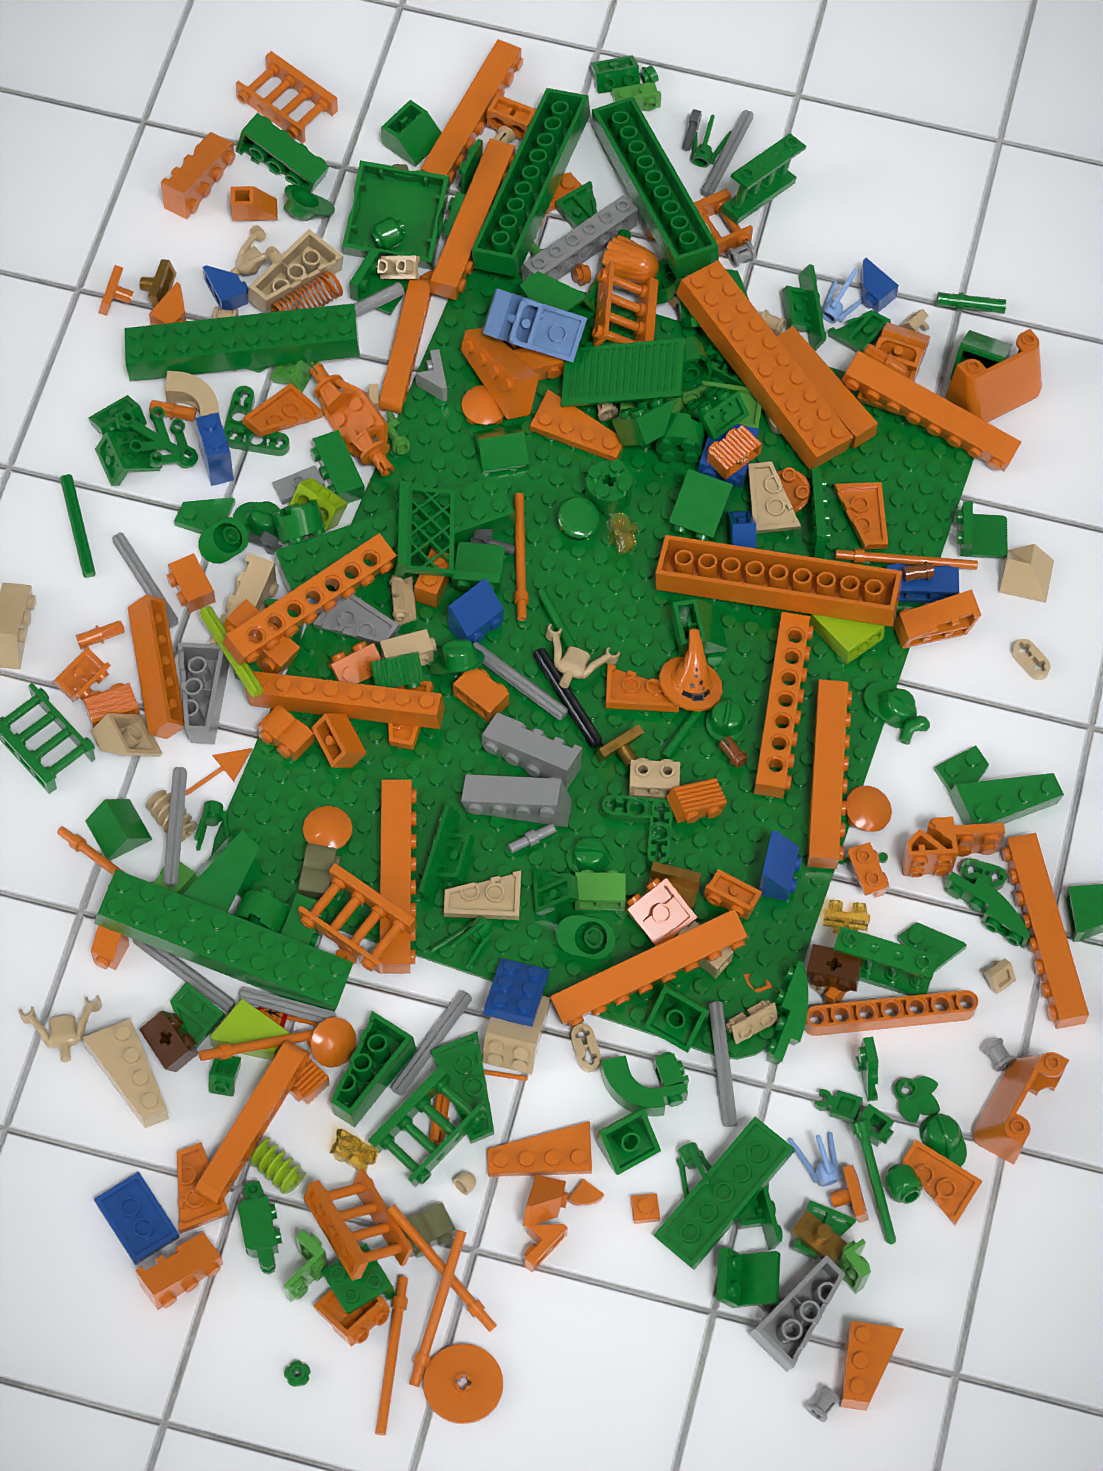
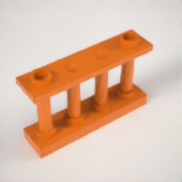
M270 51L265 56L266 70L248 87L239 80L235 83L237 98L243 104H248L257 112L269 118L274 124L285 130L291 138L297 139L303 144L306 141L305 127L321 112H326L331 116L338 112L337 97ZM272 76L283 81L265 98L255 93ZM288 88L296 90L299 94L281 110L272 105ZM310 100L314 103L315 106L298 122L288 116L303 101Z
M727 188L694 202L704 222L711 229V234L718 244L719 255L727 252L729 248L734 249L743 245L747 240L751 242L753 233L751 225L741 229L738 224H735L720 211L722 205L731 199V194ZM717 213L721 214L733 233L721 237L708 217ZM647 227V236L652 242L655 239Z
M610 261L605 268L600 269L597 275L599 285L595 326L592 331V337H594L593 346H599L605 340L614 343L654 341L658 280L650 277L644 284H635L615 276V262ZM613 285L637 294L638 303L613 294ZM611 303L635 312L637 321L635 322L610 312ZM609 322L634 331L635 341L609 331Z
M334 863L329 870L332 884L310 912L302 906L298 908L299 917L301 918L300 922L308 929L315 928L361 960L360 964L368 971L372 972L375 970L381 974L383 966L379 958L400 932L406 931L411 935L417 928L416 919ZM345 889L351 893L352 898L334 921L328 925L318 917L339 890L343 891ZM359 904H367L371 907L372 912L351 939L338 932ZM380 918H387L392 922V927L371 953L358 946Z
M364 1168L359 1169L352 1185L330 1191L324 1189L320 1180L310 1182L303 1199L352 1281L362 1277L368 1262L394 1255L400 1266L406 1265L413 1251L411 1242L405 1237L399 1225L386 1211L388 1207ZM357 1194L363 1205L339 1211L332 1201ZM369 1214L375 1225L352 1232L344 1221ZM382 1235L388 1246L364 1252L359 1247L357 1241Z

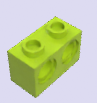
M310 477L298 484L289 506L296 503H303L304 505L307 504L308 499H317L325 524V531H328L338 526L348 502Z

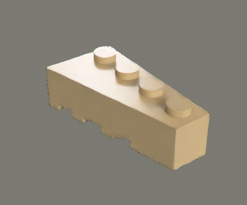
M308 229L282 254V259L279 262L273 263L249 286L248 301L261 312L268 313L271 311V304L280 300L285 295H289L294 289L297 290L298 287L306 285L311 279L314 280L315 277L322 275L327 270L333 274L341 271L344 256Z
M251 553L247 554L245 562H247L245 573L240 571L237 577L236 594H230L227 601V615L222 614L220 617L223 625L226 618L245 599L261 612L265 609L264 600L276 596L279 584H277L275 562ZM212 636L210 644H218Z
M131 1019L82 1037L86 1050L95 1059L100 1069L112 1082L117 1092L124 1098L126 1104L144 1128L169 1119L166 1105Z

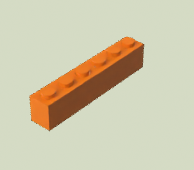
M792 326L777 335L790 355L852 434L853 439L850 446L854 449L874 437L878 426L876 420L795 327Z
M146 594L127 608L148 734L168 739L185 728L184 711L165 600Z

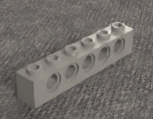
M624 195L524 262L522 282H524L526 277L535 274L537 271L559 280L572 271L578 263H584L607 247L609 241L617 237L621 229L630 231L636 227L639 208Z

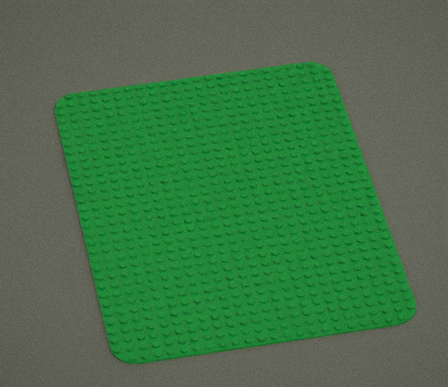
M475 270L471 275L466 276V288L463 293H459L457 301L448 299L417 371H427L426 360H430V350L439 349L447 386V401H441L416 385L415 375L402 405V414H398L397 417L399 424L394 427L400 436L407 437L410 442V449L406 454H396L391 448L392 440L388 437L390 449L385 456L394 466V471L391 472L388 469L391 474L381 476L379 470L375 467L365 490V495L362 497L351 524L396 509V491L400 480L409 481V486L453 490L497 474L514 511V495L522 493L524 495L526 591L529 597V603L526 605L527 619L525 621L517 620V605L514 603V593L516 592L515 548L512 555L508 553L504 555L500 592H494L504 608L503 623L496 630H490L485 634V637L479 643L562 705L564 704L534 658L536 650L545 648L554 662V644L546 638L548 625L552 624L551 630L558 632L536 593L539 589L545 588L577 648L584 650L590 655L591 658L587 666L592 661L603 656L609 647L611 655H617L618 651L620 652L618 662L614 665L617 670L626 673L628 670L636 672L637 676L648 680L651 678L659 680V674L663 665L673 658L680 657L671 619L672 602L699 599L718 606L728 650L705 654L707 664L716 671L722 681V690L736 691L748 703L745 728L742 735L737 740H734L741 751L747 753L746 757L748 760L739 768L730 764V759L718 746L720 741L715 740L706 728L708 710H705L670 759L674 762H680V786L717 778L727 804L719 816L715 818L702 817L693 823H687L686 821L678 823L673 813L670 856L667 865L702 873L695 905L691 909L698 917L694 921L701 925L729 912L728 909L720 905H712L703 897L706 885L710 884L718 869L759 890L772 830L779 832L799 846L798 856L802 857L800 870L794 871L793 878L797 879L794 894L789 893L788 901L761 896L748 920L743 917L739 918L748 936V939L744 941L746 945L733 951L731 963L716 979L703 968L698 967L688 973L685 970L676 973V978L665 984L708 1009L711 1002H722L725 1024L728 1023V1019L742 1012L749 1017L747 1009L760 1003L762 1000L764 1002L769 1000L771 1004L774 1002L777 1006L775 997L780 988L783 989L786 980L783 979L787 967L789 965L792 966L797 961L804 962L835 869L807 867L816 694L819 679L848 682V691H852L851 706H847V713H851L850 727H846V734L850 735L849 749H845L844 756L849 757L848 771L843 772V778L848 779L847 792L842 793V801H846L852 790L864 785L885 723L884 720L867 708L864 703L865 690L871 683L877 681H884L897 687L910 647L902 649L894 626H885L884 639L846 664L813 630L812 640H807L806 646L811 647L809 660L803 663V667L807 668L806 681L800 683V689H804L802 704H797V710L801 711L799 725L794 724L793 731L798 732L796 747L791 746L790 753L795 754L793 768H788L787 775L792 776L790 790L784 791L783 798L754 794L781 613L787 612L810 617L811 614L656 590V569L665 535L696 539L695 533L687 531L686 534L674 531V526L670 525L669 520L688 469L698 472L699 463L708 439L706 430L702 452L696 463H688L686 461L669 463L663 461L661 454L656 450V440L647 445L624 446L618 460L622 461L624 466L629 469L633 479L632 497L625 510L614 515H604L602 511H598L600 517L599 526L594 534L584 540L571 539L564 531H561L558 521V512L561 505L573 497L585 498V482L588 469L596 463L607 461V459L530 431V424L547 390L562 397L563 375L554 379L547 378L538 381L530 415L508 420L504 415L503 421L500 424L481 425L468 423L461 405L463 397L468 390L484 384L461 351L465 331L484 327L496 288L529 298L520 286L523 283L522 273L519 272L518 277L484 270ZM611 303L610 312L632 321H637L635 312ZM656 314L654 341L694 336L702 343L705 352L711 345V339L701 327H682L681 321ZM596 315L586 322L578 347H585L586 342H593L592 331L595 326ZM609 322V331L635 341L634 331ZM829 367L842 381L846 372ZM733 369L726 371L729 376L737 375ZM707 375L702 380L728 384L713 375ZM849 389V391L857 399L859 391ZM613 403L614 407L618 410V415L613 419L619 416L621 403ZM861 403L878 423L876 435L854 449L849 445L845 452L816 467L821 468L822 477H826V491H823V494L828 496V505L825 511H829V525H826V528H830V543L825 545L824 559L886 568L887 565L893 564L868 561L854 563V560L835 559L836 550L854 551L855 549H863L834 490V485L882 482L888 547L887 549H865V552L941 558L974 458L967 453L968 451L960 447L951 446L941 436L930 434L925 427L910 423L903 415L900 416ZM597 405L575 406L617 434L612 422L613 419L599 420ZM761 408L758 440L762 443L761 454L755 457L751 463L772 461L776 472L789 467L804 475L810 485L811 471L783 434H776L771 431L763 408ZM519 424L525 432L529 466L483 474L473 432ZM748 470L743 488L735 486L736 493L728 512L751 511L752 513ZM412 494V499L415 502L425 499L420 494ZM810 497L807 504L801 510L795 512L802 529L757 533V549L814 557V551H812L813 530L811 529L812 510ZM727 514L716 540L709 539V542L730 545ZM515 527L492 534V538L515 546ZM454 547V568H455V560H456L457 547ZM420 559L411 562V565L422 566L425 562ZM391 569L383 575L379 573L374 576L375 580L368 586L363 587L361 585L356 588L354 595L394 621L392 615V590L389 584L391 576L394 575V569ZM405 573L404 577L401 576V578L413 577L414 587L420 574ZM450 577L438 607L435 608L415 601L417 620L400 625V629L394 637L427 629L429 638L434 637L437 651L433 652L435 660L441 655V648L445 643L458 639L448 629V606L469 590L452 588V577ZM898 602L895 619L902 610L914 609L925 605V603ZM314 622L306 626L298 645L300 649L293 663L289 666L286 675L337 681L332 669H328L327 663L332 661V656L344 651L347 654L353 651L352 646L363 640L316 628L313 626ZM560 637L563 657L567 650V647L565 646L562 638ZM790 639V641L793 643L799 642L796 639ZM375 644L377 651L382 659L380 645ZM787 660V661H786V662H788L789 664H795V663H796V662L793 661V660ZM431 661L422 666L424 681L433 682L432 693L442 694L445 710L440 729L421 727L414 750L390 746L388 723L352 718L348 719L367 753L352 768L331 767L315 734V741L296 761L289 757L287 759L282 757L278 753L276 746L271 743L268 745L258 737L227 809L230 835L235 830H248L256 837L257 840L255 842L260 846L237 896L242 898L247 889L260 892L262 888L271 890L275 894L274 897L292 906L296 893L299 894L298 889L307 844H309L303 834L304 821L310 812L324 806L337 807L346 812L351 819L352 835L344 846L337 849V856H341L340 867L380 894L382 780H411L412 789H417V804H412V811H416V826H412L411 833L416 834V849H411V857H416V872H411V880H416V895H411V903H416V941H411V949L416 950V957L491 982L494 980L501 958L548 969L550 973L543 996L550 997L655 946L626 910H575V902L545 915L536 914L532 869L538 868L575 876V872L567 864L566 854L568 848L580 839L594 837L617 844L625 854L626 864L621 872L626 873L625 908L629 906L627 901L637 893L642 896L647 891L646 886L649 883L651 866L647 863L650 823L611 820L604 817L601 806L606 796L613 794L629 796L630 765L626 767L617 753L601 763L595 754L599 748L639 724L644 733L638 740L631 743L630 747L638 758L661 761L664 759L661 753L692 711L679 707V712L606 708L608 664L605 662L597 667L587 678H572L569 684L570 689L602 738V744L593 749L584 738L569 712L562 720H558L482 663L478 669L485 670L490 679L495 683H501L508 690L509 705L500 714L524 723L529 731L535 728L543 731L544 735L551 740H554L555 737L565 740L564 745L573 748L574 745L582 747L581 769L567 789L572 800L568 827L557 826L558 832L556 835H549L539 840L540 843L532 847L528 845L511 853L508 844L524 837V833L531 830L536 831L548 824L483 814L474 815L467 812L461 802L466 775L533 776L529 775L522 767L518 765L513 766L500 755L491 754L482 746V734L489 723L453 695V683L464 672L434 675L429 670L433 662ZM371 676L358 684L375 686L374 677ZM789 681L783 682L786 685H793ZM785 702L780 703V705L784 707L790 706L788 703ZM288 711L312 732L311 727L323 716L320 714ZM777 724L779 728H786L784 724ZM779 745L773 746L777 750L784 749ZM771 767V768H770V770H772V771H774V772H779V771H781V770H780L779 768H777V767ZM610 803V811H615V803ZM451 804L460 814V820L455 833H471L475 837V841L462 882L440 881L434 902H428L418 891L419 882L424 874L426 860L430 855L433 838L440 823V816L445 805ZM623 804V813H626L627 804ZM639 804L631 806L630 810L634 814H641L644 808ZM659 808V821L662 822L665 813L664 808ZM847 813L845 816L841 815V823H845L844 838H840V846H843L850 827ZM222 822L214 839L212 854L225 841ZM656 829L653 835L657 839H663L667 836V833L663 829ZM661 846L656 847L655 860L657 861L661 859ZM521 870L519 920L486 919L493 929L488 935L491 940L485 944L469 969L466 968V964L480 943L479 940L473 942L468 937L461 944L452 948L451 944L456 941L455 939L435 952H430V949L437 943L476 919L444 917L446 889L473 882L477 884L489 881L492 877H504ZM345 889L343 891L339 890L327 905L329 916L326 923L328 925L334 921L352 898L351 893ZM365 903L363 905L359 904L339 931L354 935L371 914V907ZM571 915L601 919L608 922L614 929L616 944L613 951L602 959L572 955L565 952L559 946L556 940L557 927L564 918ZM380 919L364 937L365 940L377 944L380 942ZM752 973V975L749 977V982L753 989L747 984V981L744 977L745 974ZM766 979L773 987L758 993L754 991L755 989L767 986ZM659 981L652 984L653 989L640 995L639 992H635L629 995V1001L617 1006L614 1002L606 1006V1012L596 1017L659 1037L644 1028L665 984ZM709 1012L708 1023L695 1041L692 1049L715 1056ZM777 1012L778 1018L781 1015L784 1016V1014ZM777 1022L737 1045L734 1042L732 1032L729 1033L726 1030L729 1059L739 1060L755 1056L766 1049L770 1040L776 1037L778 1030L775 1029Z

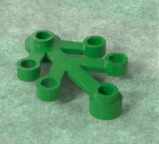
M159 406L153 407L149 415L150 419L154 422L157 433L136 421L132 412L125 410L118 413L115 419L117 429L123 432L132 429L150 440V442L143 443L138 439L131 440L128 445V452L131 455L137 456L143 452L167 450L172 453L162 455L160 452H152L148 463L153 468L177 463L181 468L187 469L197 463L198 454L195 449L187 444L183 432L185 429L183 420L174 419L170 425V431L175 434L176 445L169 439L163 420L165 416L163 408ZM174 425L180 426L181 429H177ZM135 445V446H137L139 449L136 450V449H134L132 446ZM152 458H157L159 462H155Z

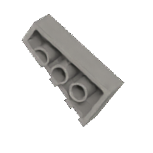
M496 713L482 734V746L487 752L500 755L509 764L522 767L533 777L562 779L566 789L569 788L581 769L582 747L574 745L573 748L564 745L565 740L558 737L551 740L544 735L543 731L536 728L529 731L524 723L500 713Z

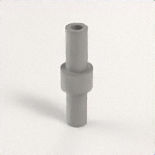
M551 823L536 831L531 830L524 833V837L508 844V848L511 853H514L528 845L532 847L540 843L539 840L555 833L556 829Z

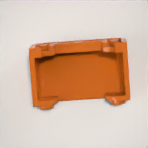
M1031 329L1020 333L1016 339V346L1019 349L1018 353L987 369L976 359H968L957 364L945 398L987 423L1037 398L1042 389L1038 337Z
M1047 1052L1016 1058L1012 1061L974 1128L973 1140L975 1143L1014 1165L1031 1130L1028 1120L1017 1114L1018 1109L1028 1091L1036 1096L1045 1088L1054 1091L1069 1059L1055 1052Z

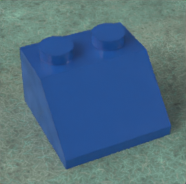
M485 578L448 606V629L458 639H468L472 643L481 642L485 634L490 630L499 628L504 620V608Z
M774 830L771 833L759 890L762 891V896L788 901L789 893L794 894L797 879L793 878L794 871L800 870L802 857L798 856L799 846Z

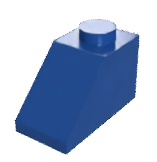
M866 257L863 259L861 268V300H863V303L868 308H872L878 313L896 299L899 285Z
M208 265L203 266L204 280L220 309L234 310L248 304V286L245 281L241 282L237 274Z
M751 511L727 512L730 545L757 549L756 521Z

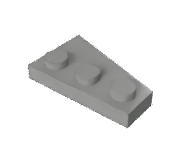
M354 594L346 600L344 598L338 600L337 605L329 612L323 610L313 623V626L316 628L380 645L382 640L393 638L400 629L399 624Z

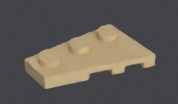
M772 461L748 464L752 515L756 521V534L802 529Z
M521 870L504 877H492L489 881L477 884L473 882L446 889L444 917L477 918L482 916L485 919L519 920Z

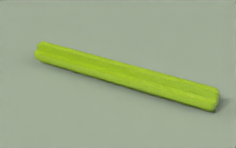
M211 606L202 607L199 613L245 688L251 697H260L264 689L248 663L245 662L240 666L224 646L223 640L227 633Z

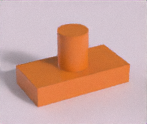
M114 265L98 313L107 316L113 299L130 304L134 291L118 286L123 267Z
M853 1165L843 1167L848 1188L830 1193L833 1206L836 1208L852 1203L858 1222L868 1221L869 1217L857 1172Z

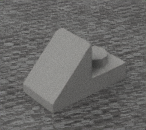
M439 349L430 350V360H426L427 371L416 373V385L441 401H447V386Z

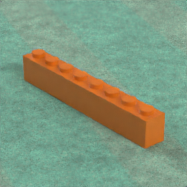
M497 39L420 168V171L448 175L451 185L454 183L456 172L462 161H466V155L471 144L475 145L477 136L482 135L484 132L487 110L496 94L504 97V90L507 86H511L516 70L519 71L523 64V58H521L522 48Z
M489 138L430 280L432 294L457 301L459 293L464 292L467 284L466 276L467 274L471 275L474 268L471 250L515 157V145Z
M860 351L855 355L842 379V382L849 389L864 393L869 400L882 403L892 413H899L905 416L910 423L925 427L930 434L941 436L951 446L960 447L968 451L967 453L971 457L984 460L995 470H1002L1003 472L1006 470L1022 442Z
M253 671L264 689L262 695L253 698L246 689L250 706L274 709L279 705L287 711L320 715L339 713L346 714L348 718L434 729L441 728L445 710L442 694L258 671Z
M819 679L817 687L807 867L837 869L838 861H843L844 846H840V838H844L845 823H841V815L845 816L846 801H842V793L847 792L848 779L843 778V772L848 771L849 757L844 756L845 749H849L850 735L846 734V727H850L851 713H847V706H851L852 691H848V682Z
M382 780L380 894L416 918V903H411V895H416V880H411V872H416V857H411V849H416V834L411 833L412 826H416V811H412V804H417V789H412L411 780ZM385 917L383 919L380 918V941L392 927V922ZM416 929L411 935L406 931L400 932L380 957L383 966L381 974L410 973L411 965L416 963V950L411 949V941H416Z
M1031 833L1009 837L1002 848V857L1004 862H1008L1010 868L1008 870L1009 881L1011 884H1014L1016 889L1015 902L1017 907L1021 906L1023 913L1021 919L1030 934L1028 947L1030 952H1034L1035 972L1042 979L1041 992L1043 998L1048 1000L1047 1012L1049 1020L1054 1021L1056 1029L1085 1024L1089 1016L1088 1008L1037 834Z
M735 909L550 997L563 1025L569 1024L570 1027H574L584 1022L583 1017L591 1013L593 1016H597L606 1012V1006L614 1002L618 1006L629 1001V995L635 992H639L640 995L653 989L652 984L662 981L665 984L675 979V974L682 970L688 973L700 967L698 963L705 959L711 962L723 956L721 952L728 948L734 951L745 946L744 941L748 939V936Z

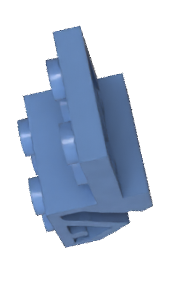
M496 288L482 333L508 341L514 345L573 362L587 317Z

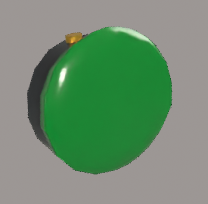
M570 498L561 505L558 512L561 531H564L571 539H587L595 533L599 526L600 517L598 509L587 498Z

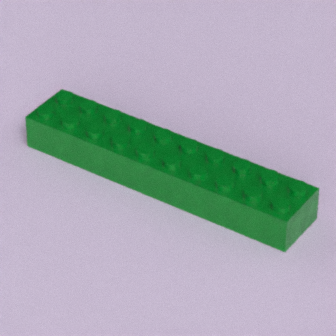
M546 88L471 250L474 269L518 277L590 117L588 95Z
M632 96L592 109L593 129L636 207L639 208L642 218L676 279L693 274L719 260L718 244L634 97Z
M355 303L124 328L125 364L130 381L166 378L167 371H179L194 375L296 364L299 361L305 363L360 357Z
M497 474L453 489L455 490L454 547H457L459 542H470L471 536H474V530L491 529L492 534L515 527V511ZM439 496L435 501L444 508L449 504V497ZM426 499L420 500L416 503L420 506L422 503L426 501ZM431 504L423 508L430 517L438 512ZM396 509L274 550L276 566L288 593L379 533L395 552ZM419 513L412 517V520L418 526L426 522ZM442 515L434 520L442 529L449 524ZM430 524L423 529L430 538L438 533ZM418 533L411 539L418 548L426 542ZM442 536L434 541L442 550L448 546V542ZM429 545L422 552L428 557L432 547ZM416 555L411 559V562L420 560L421 558L418 555ZM363 560L367 566H374L371 561ZM345 573L349 579H355L352 573ZM326 585L329 591L335 589L332 585Z
M117 869L113 874L94 924L280 997L334 1012L339 1004L354 963Z

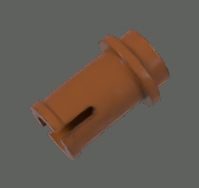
M927 561L921 565L903 567L905 582L924 578L930 580L931 577L935 576L933 564Z
M731 736L725 737L727 744L722 739L718 746L728 756L730 764L736 766V768L743 766L748 760L746 757L747 753L741 751Z

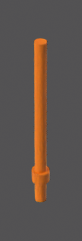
M516 493L514 495L516 592L514 593V603L517 605V620L525 621L527 619L526 605L529 603V597L526 591L524 495Z
M865 549L835 551V559L854 560V563L868 561L918 565L924 564L927 561L937 567L949 565L951 567H959V569L977 570L978 568L977 560L865 552Z
M64 826L58 829L57 834L69 842V846L77 852L81 851L111 875L114 874L116 869L124 872L89 846L86 839L79 834H73Z
M314 1029L233 1045L229 1043L219 1044L217 1048L199 1051L198 1055L200 1061L215 1058L220 1060L232 1058V1055L282 1046L286 1040L292 1043L307 1041L308 1036L313 1033Z
M393 1204L386 1211L439 1274L443 1276L446 1264L398 1207ZM454 1275L450 1287L467 1305V1311L473 1318L476 1316L483 1326L491 1332L497 1324L484 1310L486 1307L479 1299L476 1301Z
M456 1230L419 1353L416 1352L413 1360L415 1366L409 1382L410 1385L419 1387L425 1367L429 1366L431 1360L429 1354L467 1232Z
M404 1276L398 1277L396 1294L392 1297L391 1303L393 1315L375 1434L380 1436L386 1435L403 1313L407 1310L408 1298H406L408 1278Z

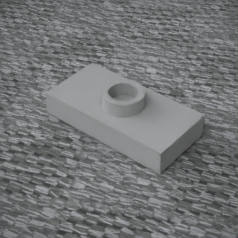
M315 465L272 482L282 505L291 502L298 484L310 477L325 486Z

